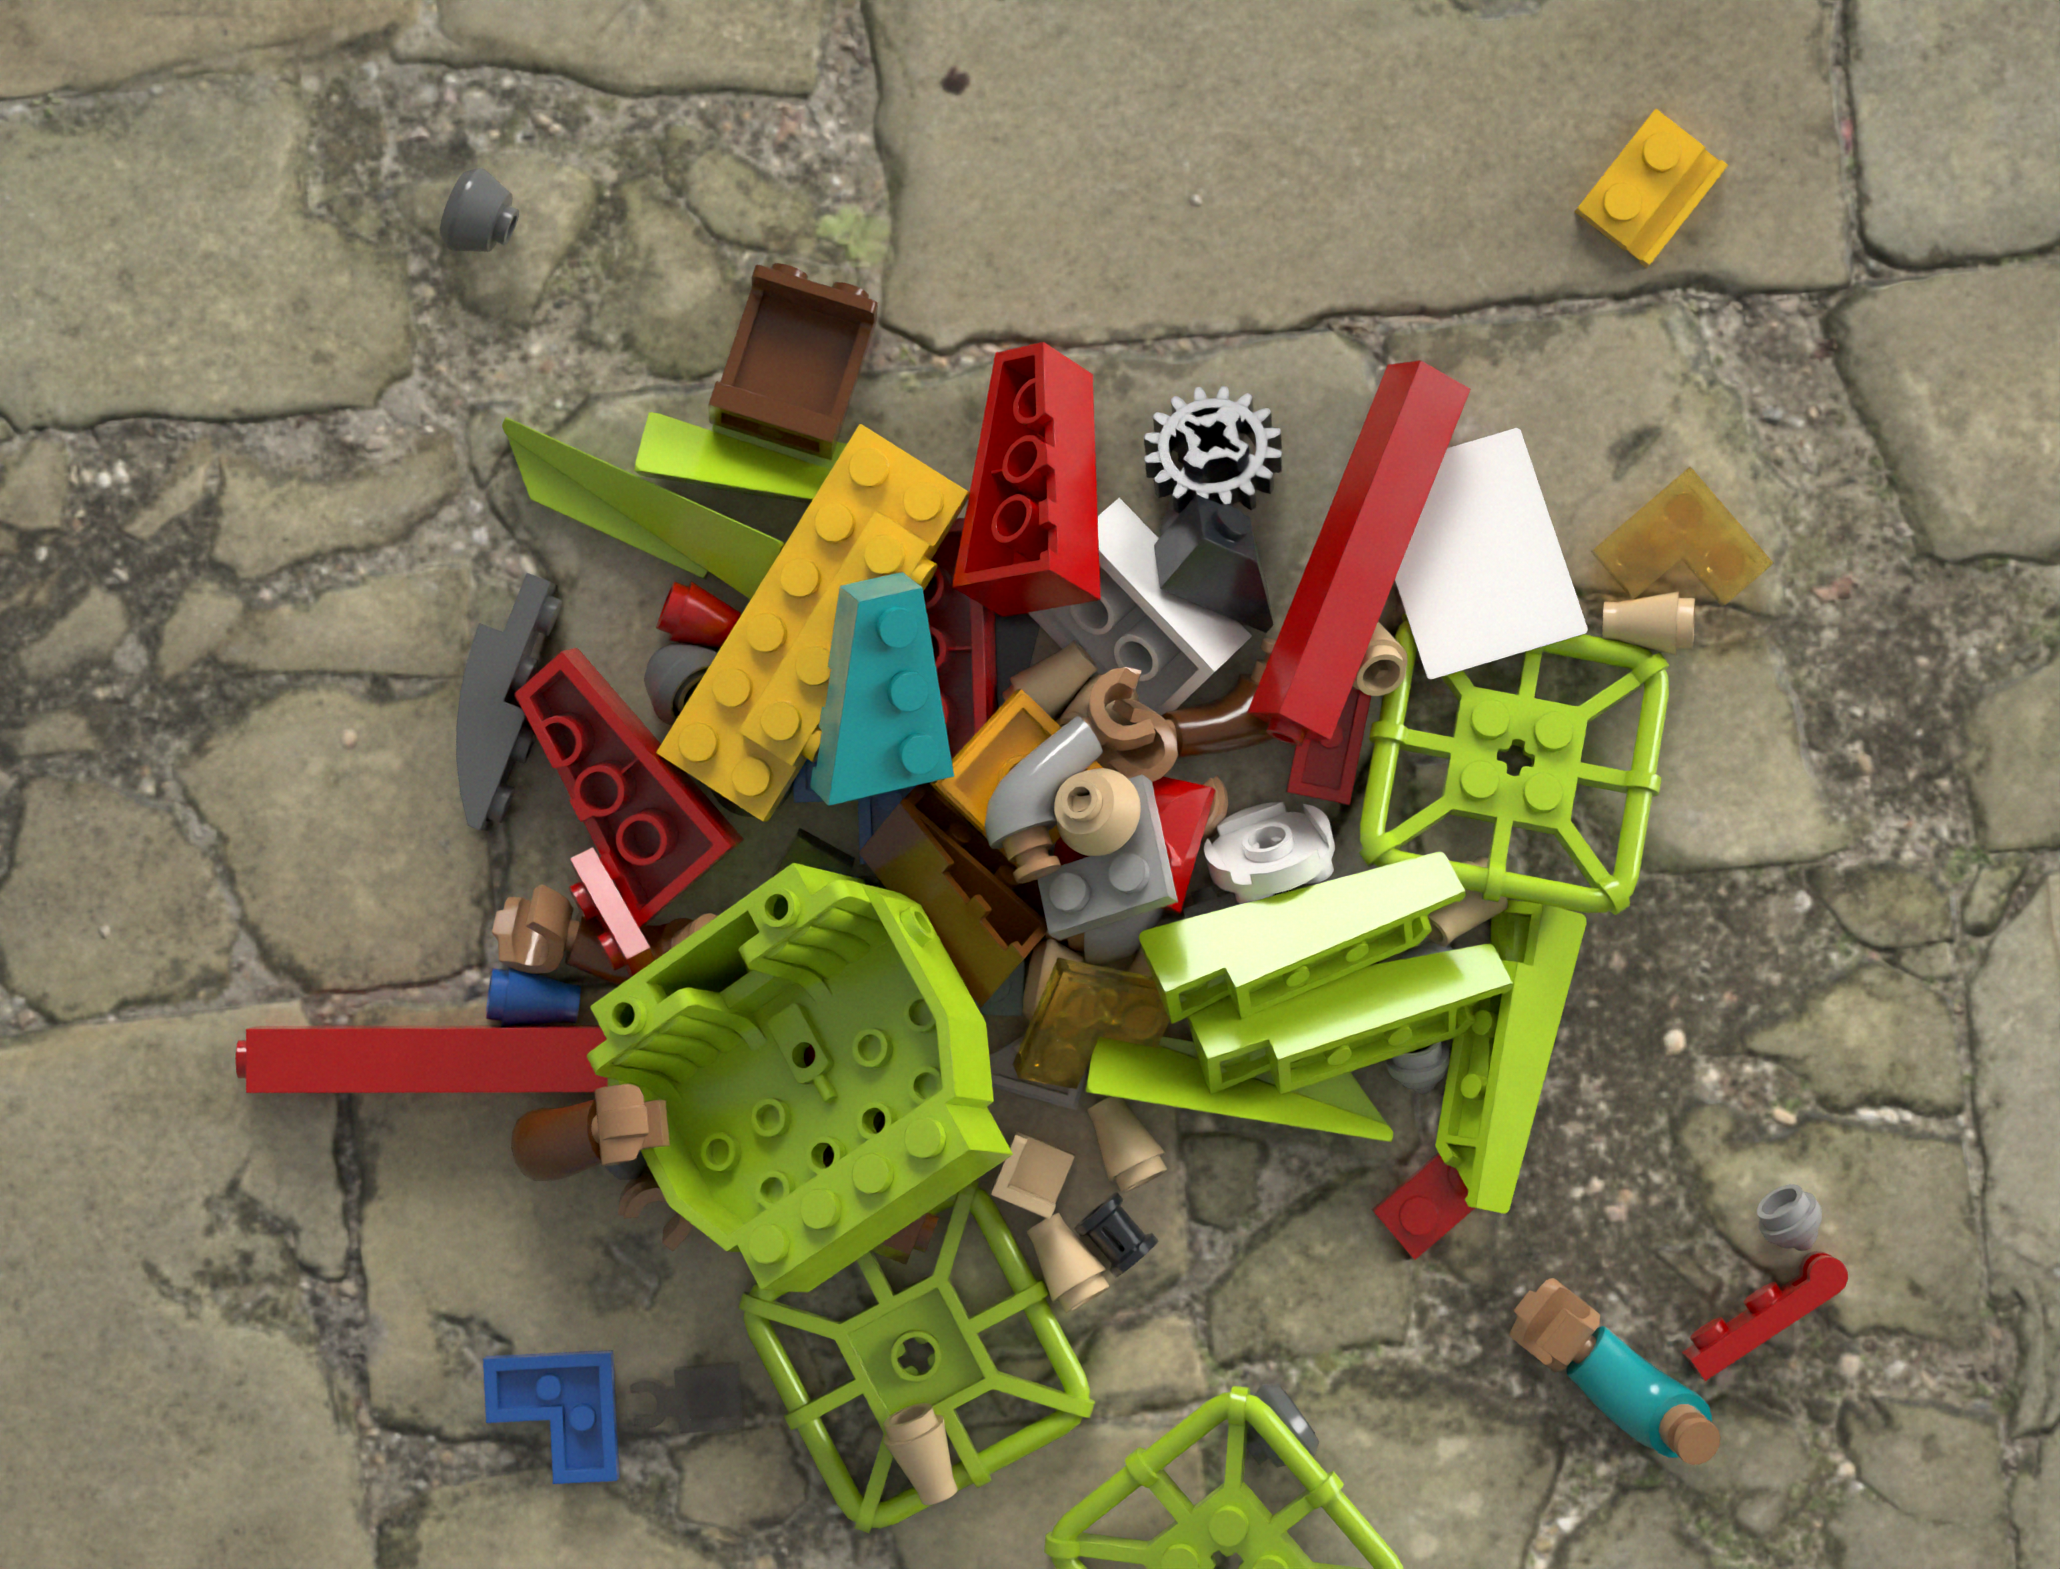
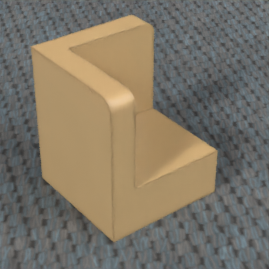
M1016 1130L1010 1144L1013 1155L1003 1161L991 1195L1051 1219L1056 1207V1201L1075 1154Z

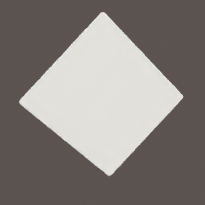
M1514 428L1447 448L1395 578L1427 678L1435 679L1587 633L1588 628L1521 430Z

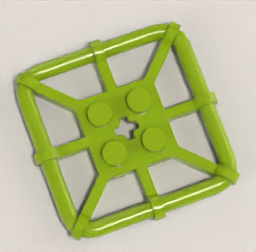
M1406 612L1403 613V622L1399 625L1394 638L1407 653L1406 675L1399 687L1383 695L1379 720L1371 723L1369 741L1374 743L1360 819V842L1363 849L1359 852L1367 866L1370 867L1375 864L1379 868L1424 856L1403 852L1398 849L1447 816L1454 815L1494 823L1487 867L1449 860L1464 889L1481 892L1483 900L1499 902L1501 896L1583 913H1606L1610 911L1614 915L1630 906L1629 897L1633 894L1639 879L1652 797L1659 795L1662 780L1660 776L1656 775L1669 699V678L1665 670L1670 666L1660 652L1654 655L1648 649L1634 644L1582 634L1525 651L1517 695L1475 687L1463 670L1441 676L1458 700L1453 736L1448 737L1412 730L1404 726L1417 645ZM1543 652L1633 670L1579 707L1534 698ZM1644 686L1631 770L1623 771L1582 763L1581 756L1587 724ZM1511 745L1523 748V755L1531 758L1532 767H1522L1518 776L1507 774V764L1497 760L1498 751L1508 752ZM1399 750L1448 759L1442 797L1393 830L1385 833ZM1577 784L1627 794L1613 876L1607 872L1571 822ZM1512 827L1554 835L1592 888L1506 872V859Z
M979 1180L973 1181L928 1212L936 1215L947 1208L954 1207L934 1273L894 1294L873 1252L869 1251L857 1259V1262L878 1302L841 1322L775 1301L778 1297L790 1291L761 1290L758 1283H756L750 1292L742 1293L738 1308L744 1311L743 1320L748 1336L788 1410L783 1417L790 1430L798 1429L836 1504L848 1519L856 1522L854 1529L870 1533L871 1528L881 1529L897 1524L932 1506L922 1504L914 1486L879 1503L893 1460V1455L883 1442L884 1437L887 1435L884 1421L901 1409L915 1404L929 1403L932 1405L935 1414L943 1416L945 1430L961 1459L960 1462L951 1466L953 1478L958 1488L957 1492L973 1483L977 1488H980L991 1482L990 1475L1067 1435L1081 1423L1083 1417H1091L1095 1401L1090 1399V1388L1086 1374L1045 1298L1049 1295L1048 1288L1043 1279L1036 1281L996 1203L985 1190L977 1187ZM969 1212L972 1213L1014 1292L1009 1297L969 1317L949 1279ZM1023 1310L1064 1390H1058L998 1371L978 1333ZM770 1320L834 1339L855 1378L817 1398L810 1399ZM915 1338L919 1344L929 1342L932 1345L934 1352L927 1358L928 1365L930 1366L929 1369L919 1373L914 1365H908L905 1368L901 1365L898 1357L906 1352L904 1341ZM994 1389L1058 1410L978 1452L955 1409ZM862 1394L865 1396L884 1433L864 1498L859 1493L820 1418L823 1414Z
M1232 1386L1231 1392H1224L1206 1401L1146 1450L1138 1447L1125 1457L1126 1466L1066 1512L1056 1523L1053 1531L1045 1534L1044 1553L1051 1556L1056 1569H1088L1079 1557L1142 1564L1147 1569H1214L1217 1561L1213 1553L1219 1550L1227 1557L1235 1552L1240 1555L1242 1561L1238 1569H1365L1312 1562L1288 1534V1529L1314 1509L1322 1507L1374 1569H1404L1394 1551L1341 1491L1344 1483L1335 1472L1326 1473L1272 1408L1257 1396L1251 1395L1249 1387ZM1228 1419L1225 1482L1194 1506L1163 1468L1220 1423ZM1248 1422L1306 1488L1304 1492L1274 1515L1270 1513L1244 1482ZM1141 1486L1149 1488L1175 1519L1172 1524L1150 1541L1083 1533Z

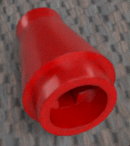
M674 581L664 602L656 629L670 634L669 641L720 649L742 613L692 581L689 586Z

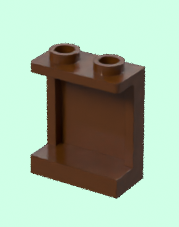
M775 263L772 264L771 268L755 265L752 274L751 291L721 381H716L708 404L709 423L832 460L877 322L878 302L869 299V294L865 290L852 284L835 282L830 287L807 280L808 275L805 272L790 265Z

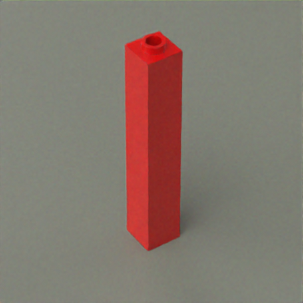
M1421 360L1388 364L1248 709L1247 713L1268 723L1266 732L1270 736L1282 742L1302 746L1304 739L1331 740L1470 393V388Z
M501 1025L255 1026L246 1029V1040H238L235 1056L237 1077L246 1078V1093L595 1092L598 1088L608 1087V1078L596 1075L587 1059V1054L607 1040L600 1025H521L501 1027Z

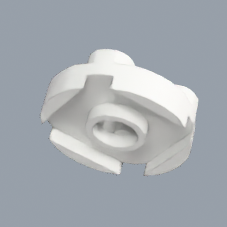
M1284 802L1263 803L1238 811L1217 825L1219 837L1213 844H1211L1208 838L1206 840L1204 853L1210 877L1220 888L1234 892L1236 900L1240 904L1267 898L1275 893L1287 891L1302 884L1320 883L1328 879L1334 870L1331 859L1335 851V843L1329 819L1320 809L1307 804H1303L1305 814L1286 812Z

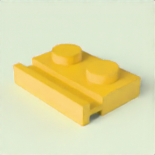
M1655 108L1574 212L1623 251H1628L1640 261L1641 265L1647 268L1724 172L1728 164L1723 160L1719 161L1705 150L1706 147Z

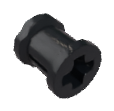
M1115 1192L1099 1204L1074 1228L1080 1236L1088 1235L1112 1263L1109 1271L1115 1278L1136 1264L1159 1242L1153 1233L1145 1235L1121 1207L1123 1198L1118 1192Z

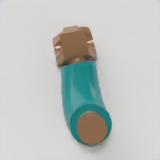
M1556 1279L1546 1280L1536 1292L1528 1291L1514 1309L1518 1317L1509 1334L1513 1340L1552 1371L1560 1372L1567 1367V1376L1584 1392L1593 1404L1614 1424L1642 1445L1652 1448L1668 1458L1680 1457L1684 1462L1691 1465H1700L1707 1462L1716 1454L1720 1446V1433L1712 1423L1709 1405L1700 1395L1657 1369L1605 1326L1597 1328L1600 1325V1314Z

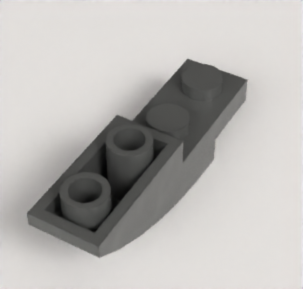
M526 573L504 631L502 632L479 623L468 655L461 685L456 725V762L460 795L467 824L477 830L488 831L492 820L498 823H502L515 792L514 787L507 785L516 761L523 764L526 763L537 738L522 708L512 704V700L515 695L514 693L535 675L538 659L530 657L539 633L548 636L553 629L562 600L554 598L558 585Z

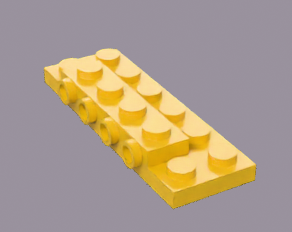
M859 424L656 753L763 822H768L805 761L808 759L814 763L818 759L822 732L819 728L821 709L825 707L831 672L828 662L839 587L903 572L919 584L924 591L937 569V564L931 561L967 503L970 492L869 428Z

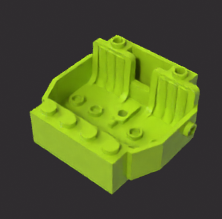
M792 863L590 1006L607 1038L606 1041L587 1054V1059L595 1074L608 1078V1086L622 1084L638 1086L644 1095V1102L666 1100L670 1146L641 1149L640 1151L669 1207L727 1252H741L761 1290L810 1292L1013 1155L987 1107L994 1102L987 1028L983 1016L922 906L899 892L865 885L863 879ZM812 1045L815 1050V1059L807 1067L804 1062V1052ZM881 1110L885 1115L886 1122L884 1128L877 1133L873 1126V1120L876 1113ZM830 1145L834 1150V1160L829 1167H826L822 1156L825 1148Z

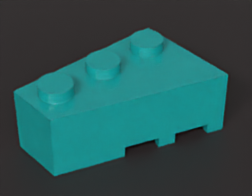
M903 572L841 585L839 587L828 662L831 672L825 707L821 709L819 728L822 730L817 766L813 767L810 788L830 806L954 777L923 588Z

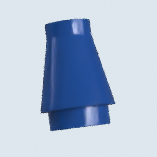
M510 967L507 970L492 968L487 997L486 1019L501 1021V1027L555 1022L576 1023L581 985L567 984L540 974L521 972Z

